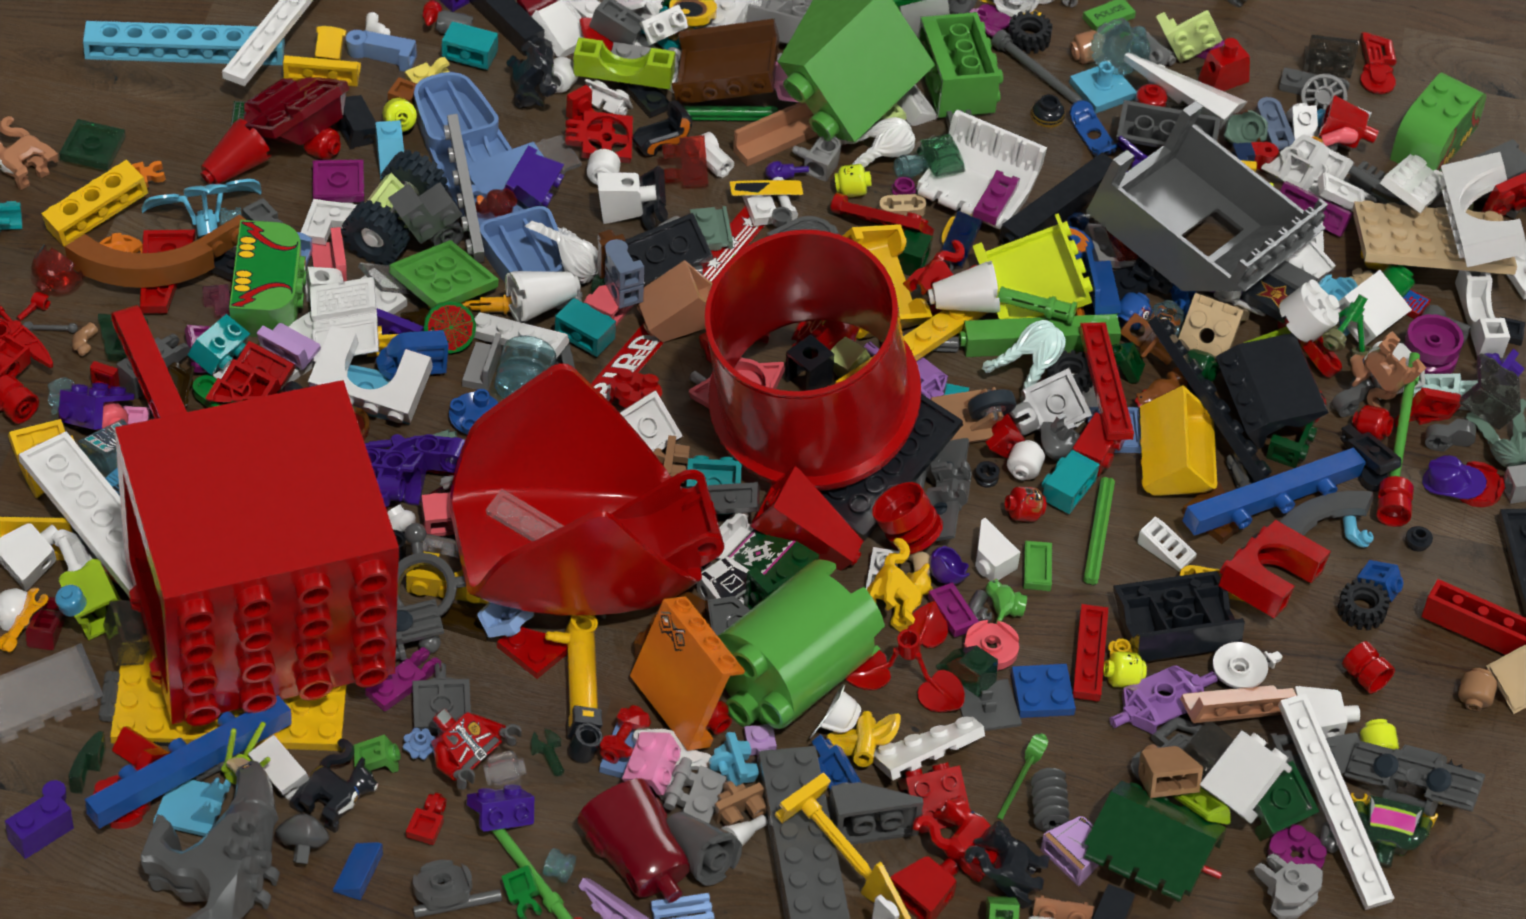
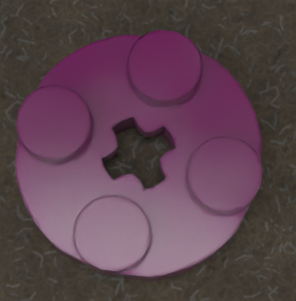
M1294 825L1290 829L1281 830L1272 837L1268 848V856L1274 853L1287 864L1290 861H1293L1295 864H1315L1322 870L1327 850L1314 834L1306 831L1303 826ZM1292 851L1301 853L1302 858L1298 856L1291 857Z

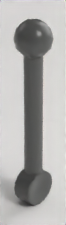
M29 321L23 323V326L31 332L33 330H64L75 333L78 330V326L75 323H70L69 325H33Z

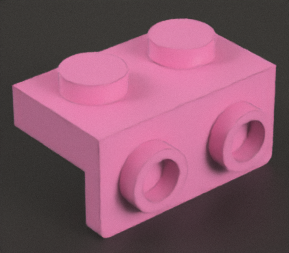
M640 732L622 777L624 782L643 778L648 782L649 786H652L657 795H664L667 785L671 782V775L676 762L681 754V749L671 733Z

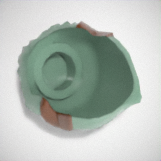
M1245 109L1238 113H1233L1226 122L1225 140L1231 144L1264 142L1267 138L1268 123L1263 116L1252 110Z

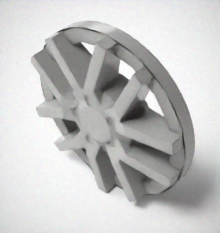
M1319 74L1313 76L1305 83L1301 99L1302 103H1315L1314 106L1318 107L1320 105L1326 110L1334 95L1339 96L1343 94V100L1347 101V90L1339 78L1330 74ZM1322 79L1323 86L1319 87L1316 80ZM1326 79L1333 80L1334 83L1327 86ZM1313 83L1315 90L1307 88ZM1339 85L1341 89L1334 92L1332 89ZM1305 94L1314 95V98H1305Z

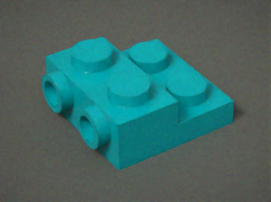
M698 455L688 458L687 470L693 469L702 472L705 475L707 485L741 483L742 464L739 461H735L733 457H722L720 460H713L707 456ZM688 479L686 486H695L697 481ZM725 513L719 515H732L733 513Z

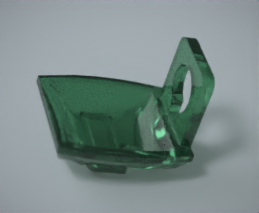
M951 134L920 140L921 145L917 149V154H924L926 162L935 178L966 171L960 150Z

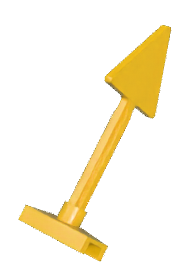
M824 772L780 802L779 806L781 809L775 813V816L781 823L802 810L809 819L812 818L854 869L866 879L861 894L873 903H875L877 896L882 895L887 901L895 904L899 911V919H911L882 862L877 863L873 870H871L867 862L822 811V806L816 801V799L825 794L831 782Z

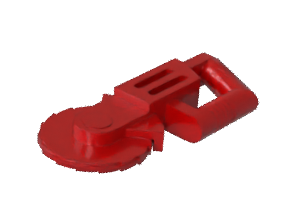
M1361 32V44L1366 65L1363 67L1360 82L1366 90L1374 94L1389 93L1396 86V79L1392 74L1393 68L1390 67L1397 63L1392 40L1368 32ZM1381 47L1384 48L1385 56H1383Z

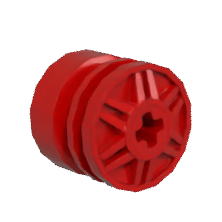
M914 482L893 486L876 500L872 508L873 517L895 551H899L893 542L896 538L906 541L909 545L910 554H914L933 544L943 530L941 517L937 514L923 488Z

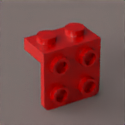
M947 762L932 766L933 772L923 774L922 768L905 772L906 778L898 780L900 791L907 790L909 795L923 798L922 815L933 817L939 824L940 829L956 826L933 815L936 811L942 810L947 799L950 800L958 795L964 796L969 806L960 765L950 768ZM923 826L919 833L930 832L927 826Z

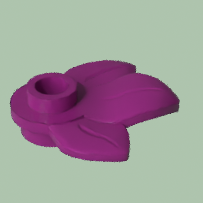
M984 4L977 9H971L969 12L978 13L980 21L985 24V33L994 36L999 30L1009 28L1010 16L1000 12L995 5Z

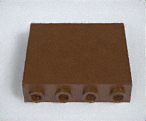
M775 19L679 31L682 53L678 81L672 83L676 101L686 104L774 92L780 39Z

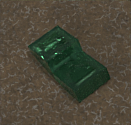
M98 731L76 756L68 776L71 793H83L88 771L100 772L106 751L104 732Z

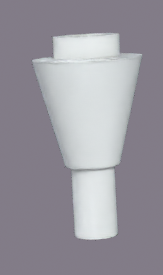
M760 815L750 822L724 826L721 829L734 834L743 847L757 830L768 824V821L764 815Z

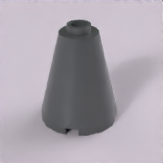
M677 812L667 819L670 831L684 851L690 864L689 869L696 880L704 885H714L727 877L724 873L730 867L734 869L737 866L742 855V844L734 834L685 812Z

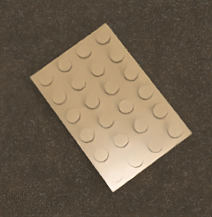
M1369 200L1362 202L1354 201L1352 211L1365 262L1516 274L1517 263L1515 257L1467 267L1465 258L1459 259L1445 207H1427L1419 213L1411 206L1399 205L1397 203L1382 204ZM1469 209L1466 210L1467 214L1481 220L1504 221L1502 214L1499 215L1493 211L1473 212Z

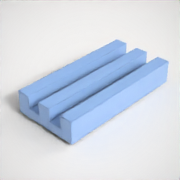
M709 893L680 897L671 903L667 902L666 899L651 901L653 919L672 916L677 918L671 919H714ZM705 912V914L688 916V914Z

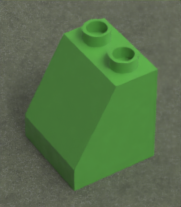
M813 0L778 60L779 65L788 76L783 82L786 91L799 103H806L813 113L809 123L814 132L819 137L823 136L826 141L836 137L840 140L856 142L935 66L893 0Z

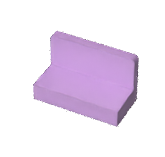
M279 323L273 330L262 326L257 332L261 347L294 363L301 370H304L321 349L319 343L282 323Z

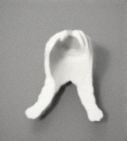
M898 117L886 118L875 123L856 142L839 139L842 145L854 144L868 137L876 138L873 146L852 164H861L863 167L868 166L869 163L880 156L905 157L915 147V137L911 126L904 119Z
M534 221L525 225L527 228L557 242L564 271L571 272L573 276H577L581 284L589 283L598 274V250L592 243L580 239L576 234L564 227H558L559 231H556Z

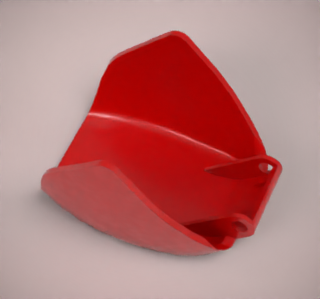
M556 364L537 375L484 413L468 432L454 472L449 504L466 588L472 596L497 605L528 612L555 615L625 613L662 604L663 599L674 598L702 579L700 567L716 559L724 551L725 545L705 475L698 470L691 469L671 477L654 452L620 412L571 365ZM694 479L697 481V484L691 488L685 489L680 487L681 483L685 480Z

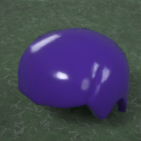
M942 546L932 552L929 566L931 574L938 582L944 585L953 582L956 585L970 575L966 573L969 565L962 562L960 556L953 548Z

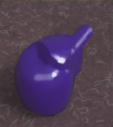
M780 161L771 162L765 168V174L769 180H773L776 177H782L786 180L794 178V173L809 172V166L794 167L793 164H782Z

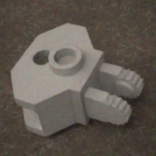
M1273 853L1266 858L1267 864L1271 869L1259 863L1254 868L1255 874L1269 887L1267 893L1272 896L1270 912L1278 919H1297L1317 903L1318 892L1322 887L1323 871L1315 864H1295L1293 861L1287 864L1282 858Z

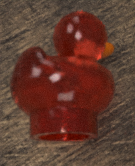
M508 188L503 190L492 189L486 194V197L482 195L477 196L475 203L476 211L480 215H487L491 212L495 217L513 213V207L517 204V198L513 191Z

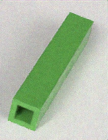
M1117 314L1075 316L1072 325L1068 324L1066 320L1054 317L1051 319L1037 317L964 321L963 331L959 332V346L964 347L966 357L1000 356L1017 343L1021 333L1030 324L1040 320H1047L1063 332L1066 339L1064 350L1067 353L1071 352V350L1085 352L1079 331L1080 323L1106 322L1111 345L1119 344L1121 330Z

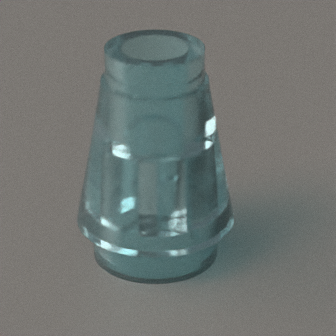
M901 155L895 159L894 170L899 178H911L926 172L933 162L929 155Z

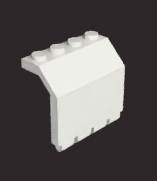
M956 110L952 117L949 134L940 154L918 181L917 194L932 201L938 198L939 204L955 211L961 208L960 213L974 218L972 217L974 208L991 182L996 170L1004 172V175L1011 178L1012 176L1020 178L1018 188L996 226L983 221L985 224L1000 229L1004 222L1018 213L1028 199L1042 168L1047 147Z

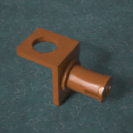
M1133 313L1121 328V334L1140 347V356L1142 358L1150 352L1168 365L1173 359L1148 324V321L1139 314ZM1134 323L1142 324L1145 328L1144 333L1140 336L1132 335L1130 333L1131 325Z

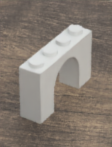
M331 325L308 380L309 386L344 380L352 406L362 407L369 414L377 415L380 413L387 415L390 420L397 423H402V421L411 423L433 368L431 357L406 349L395 376L388 384L378 389H363L354 385L348 378V369L359 344L357 335L354 332Z

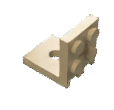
M1195 293L1178 339H1182L1189 349H1199L1217 356L1232 347L1241 320L1248 321L1251 311L1222 302L1206 294ZM1205 328H1210L1214 332V339L1210 343H1204L1201 340L1200 335Z

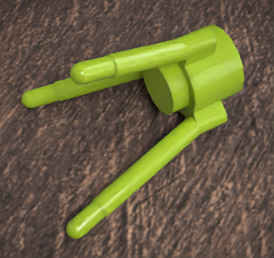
M265 722L260 723L244 753L234 757L232 755L237 731L235 728L231 729L225 762L221 767L225 778L229 782L236 784L237 776L232 769L228 768L227 760L244 758L251 761L248 753L256 745L266 726ZM266 757L260 762L263 768L270 762V757Z

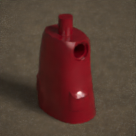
M636 778L615 785L594 797L582 808L577 818V824L585 833L586 840L594 849L595 854L607 858L636 896L645 898L661 892L669 903L678 900L682 896V891L677 883L689 873L690 864L684 851L670 831L667 823V813L664 811L659 799L655 798L645 779Z

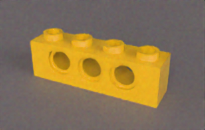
M126 159L100 177L93 179L81 189L71 193L62 201L49 207L41 214L47 230L65 247L148 194L144 177Z

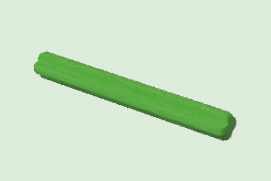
M1103 477L1100 481L1084 574V582L1086 584L1096 585L1098 583L1115 485L1113 478Z

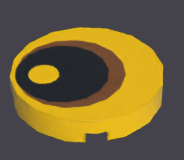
M671 0L669 8L676 5L680 6L688 26L706 25L710 23V19L714 20L717 15V4L714 0Z

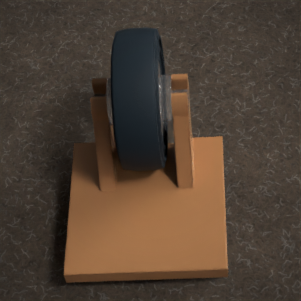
M995 387L991 388V390L983 389L931 397L932 401L963 420V426L951 440L968 438L969 443L987 441L993 436L991 428L996 422L1002 420L1004 415L1016 408L1013 392L1005 389L996 390Z

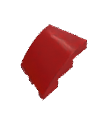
M248 341L238 359H233L221 379L217 378L205 399L209 402H239L276 394L296 368L295 364Z

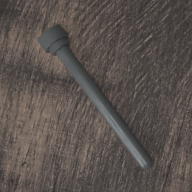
M1003 29L999 30L993 36L991 45L998 51L1009 52L1071 103L1074 104L1082 100L1080 96L1014 45L1011 35Z

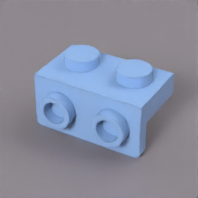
M488 602L478 613V618L489 638L502 635L506 637L513 636L521 630L520 626L525 621L534 616V612L501 606Z

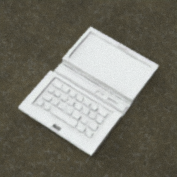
M374 277L310 287L313 341L319 343L321 349L332 325L356 333L359 344L354 356L379 352ZM320 351L314 356V362L317 361Z

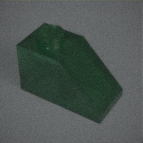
M976 645L954 649L936 665V669L953 673L961 681L963 687L979 697L981 691L989 689L997 682L998 659Z

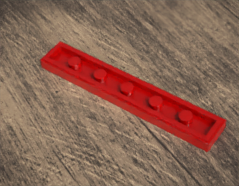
M1106 322L1080 323L1079 331L1106 439L1133 440L1134 430Z

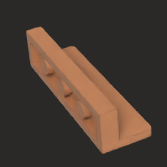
M796 103L735 130L733 152L746 166H750L818 136L809 123L813 113L806 103Z
M1271 685L1184 693L1180 699L1192 722L1202 723L1282 715L1278 706L1279 702L1297 695L1293 688L1276 689L1275 686Z

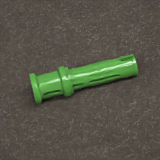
M1004 286L1000 288L998 295L1001 303L1044 313V316L1048 319L1054 317L1066 320L1071 325L1078 302L1074 301L1068 303L1057 300L1055 296L1047 299L1005 288Z

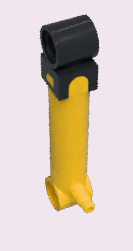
M572 615L564 632L547 631L545 635L546 640L567 644L570 715L567 720V738H572L568 745V753L572 759L580 763L590 762L595 757L603 739L602 732L600 731L602 727V709H598L595 631L598 621L594 615Z

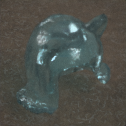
M1124 18L1114 19L1109 23L1101 25L1093 36L1094 40L1091 42V51L1094 52L1092 58L1095 60V63L1099 67L1101 62L1109 61L1114 66L1113 74L1126 75L1135 71L1134 68L1123 61L1126 53H1131L1150 61L1148 56L1151 49L1146 38V28L1143 26L1131 27L1130 23L1125 21Z

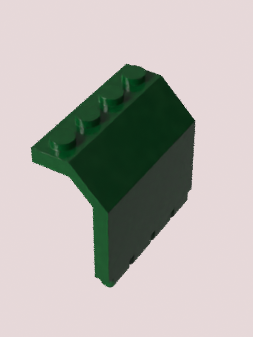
M1121 780L1110 792L1084 842V849L1087 850L1084 859L1102 867L1108 859L1111 861L1108 867L1109 870L1130 879L1133 872H1137L1135 882L1155 891L1161 883L1164 885L1161 894L1181 902L1184 894L1190 897L1214 847L1220 849L1225 838L1226 827L1222 826L1221 823L1207 821L1188 807H1180L1171 803L1166 797L1150 798L1147 792L1138 784L1126 783Z

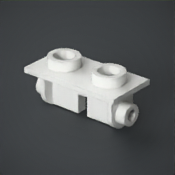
M588 79L585 80L587 86L592 89L593 107L599 109L604 101L606 103L603 111L618 115H626L628 108H633L629 95L619 89H616V91L611 90L607 85L598 80L594 82Z
M747 512L733 513L720 526L725 548L717 559L720 560L723 557H728L754 530L750 526L751 524L748 523L747 518L749 514Z

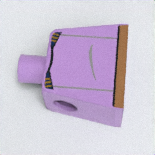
M1082 816L1046 832L1041 846V851L1049 856L1050 860L1077 886L1081 885L1099 866L1084 859L1087 851L1084 849V842L1093 825Z

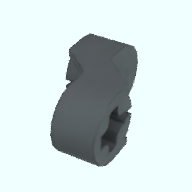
M1352 378L1348 389L1340 392L1333 398L1332 405L1341 417L1355 414L1360 402L1367 400L1369 390L1376 388L1369 378L1355 387L1352 384L1356 378Z
M1458 418L1449 425H1430L1426 429L1425 444L1429 449L1441 452L1446 451L1453 445L1470 446L1475 442L1476 426L1471 421Z

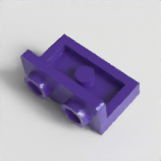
M506 785L501 790L482 788L478 790V793L467 794V806L480 813L479 828L482 831L531 825L534 823L535 796L521 789L519 785Z

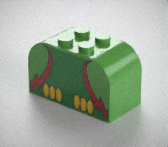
M1439 73L1404 116L1395 138L1390 160L1399 164L1410 154L1412 156L1417 155L1426 161V166L1430 169L1441 172V166L1446 165L1478 127L1486 102V94L1445 73Z
M240 220L229 310L230 317L250 333L249 337H258L257 332L262 326L273 330L279 323H282L289 327L297 320L298 308H303L304 306L303 286H306L307 271H305L306 256H301L300 237L289 225L279 222Z

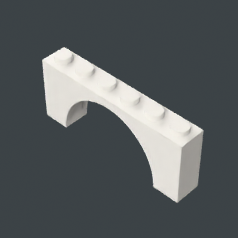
M1492 153L1442 165L1443 175L1438 176L1459 259L1465 258L1466 266L1471 267L1526 254V240L1520 219L1486 221L1466 213L1468 207L1475 200L1492 191L1495 185L1507 181L1501 153Z

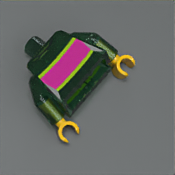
M1354 793L1350 795L1373 849H1377L1376 857L1382 867L1392 866L1394 854L1405 856L1408 850L1417 849L1429 837L1438 817L1437 813L1433 817L1425 815L1424 808L1373 795H1370L1367 801L1368 795L1365 793L1363 794V799L1355 798Z

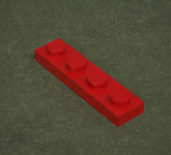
M1081 604L1073 698L1100 702L1109 607Z

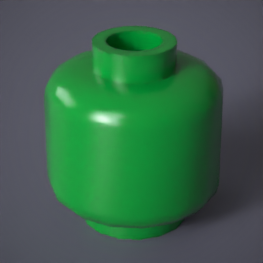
M1389 264L1382 272L1402 298L1408 294L1415 284L1412 278L1414 274L1403 265Z

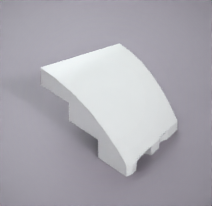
M1303 134L1291 146L1284 148L1280 152V156L1269 164L1265 163L1261 169L1283 182L1288 181L1323 198L1319 195L1318 177L1326 172L1338 179L1344 180L1354 162L1330 150L1322 142Z

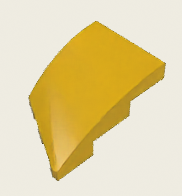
M61 419L11 431L8 434L17 462L36 498L45 492L20 463L19 454L64 433L65 429Z

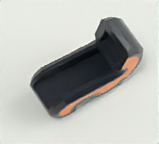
M669 101L668 119L639 127L634 132L632 140L645 156L656 155L659 147H676L688 137L692 128V116L678 101Z

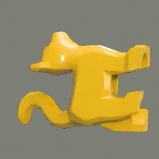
M896 538L893 542L898 548L899 554H888L883 567L877 573L874 581L868 586L867 591L875 603H877L876 598L883 600L886 603L885 609L887 611L895 606L891 625L901 632L914 624L913 611L921 604L923 595H928L929 591L933 590L931 586V579L927 574L929 570L928 563L921 569L913 573L909 572L906 575L895 566V563L903 564L907 561L910 554L907 542L901 538Z

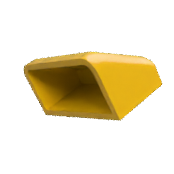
M1181 386L1140 406L1139 423L1141 426L1140 444L1142 447L1141 465L1143 474L1141 483L1144 490L1153 496L1207 493L1217 488L1214 420L1202 402L1186 387Z

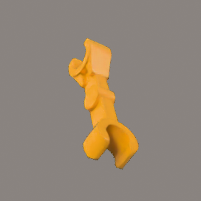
M31 588L28 591L23 610L16 616L15 622L8 633L0 637V649L2 651L12 652L17 645V637L24 626L29 623L32 614L47 603L48 595L42 594L36 602L35 595L38 593L39 588Z

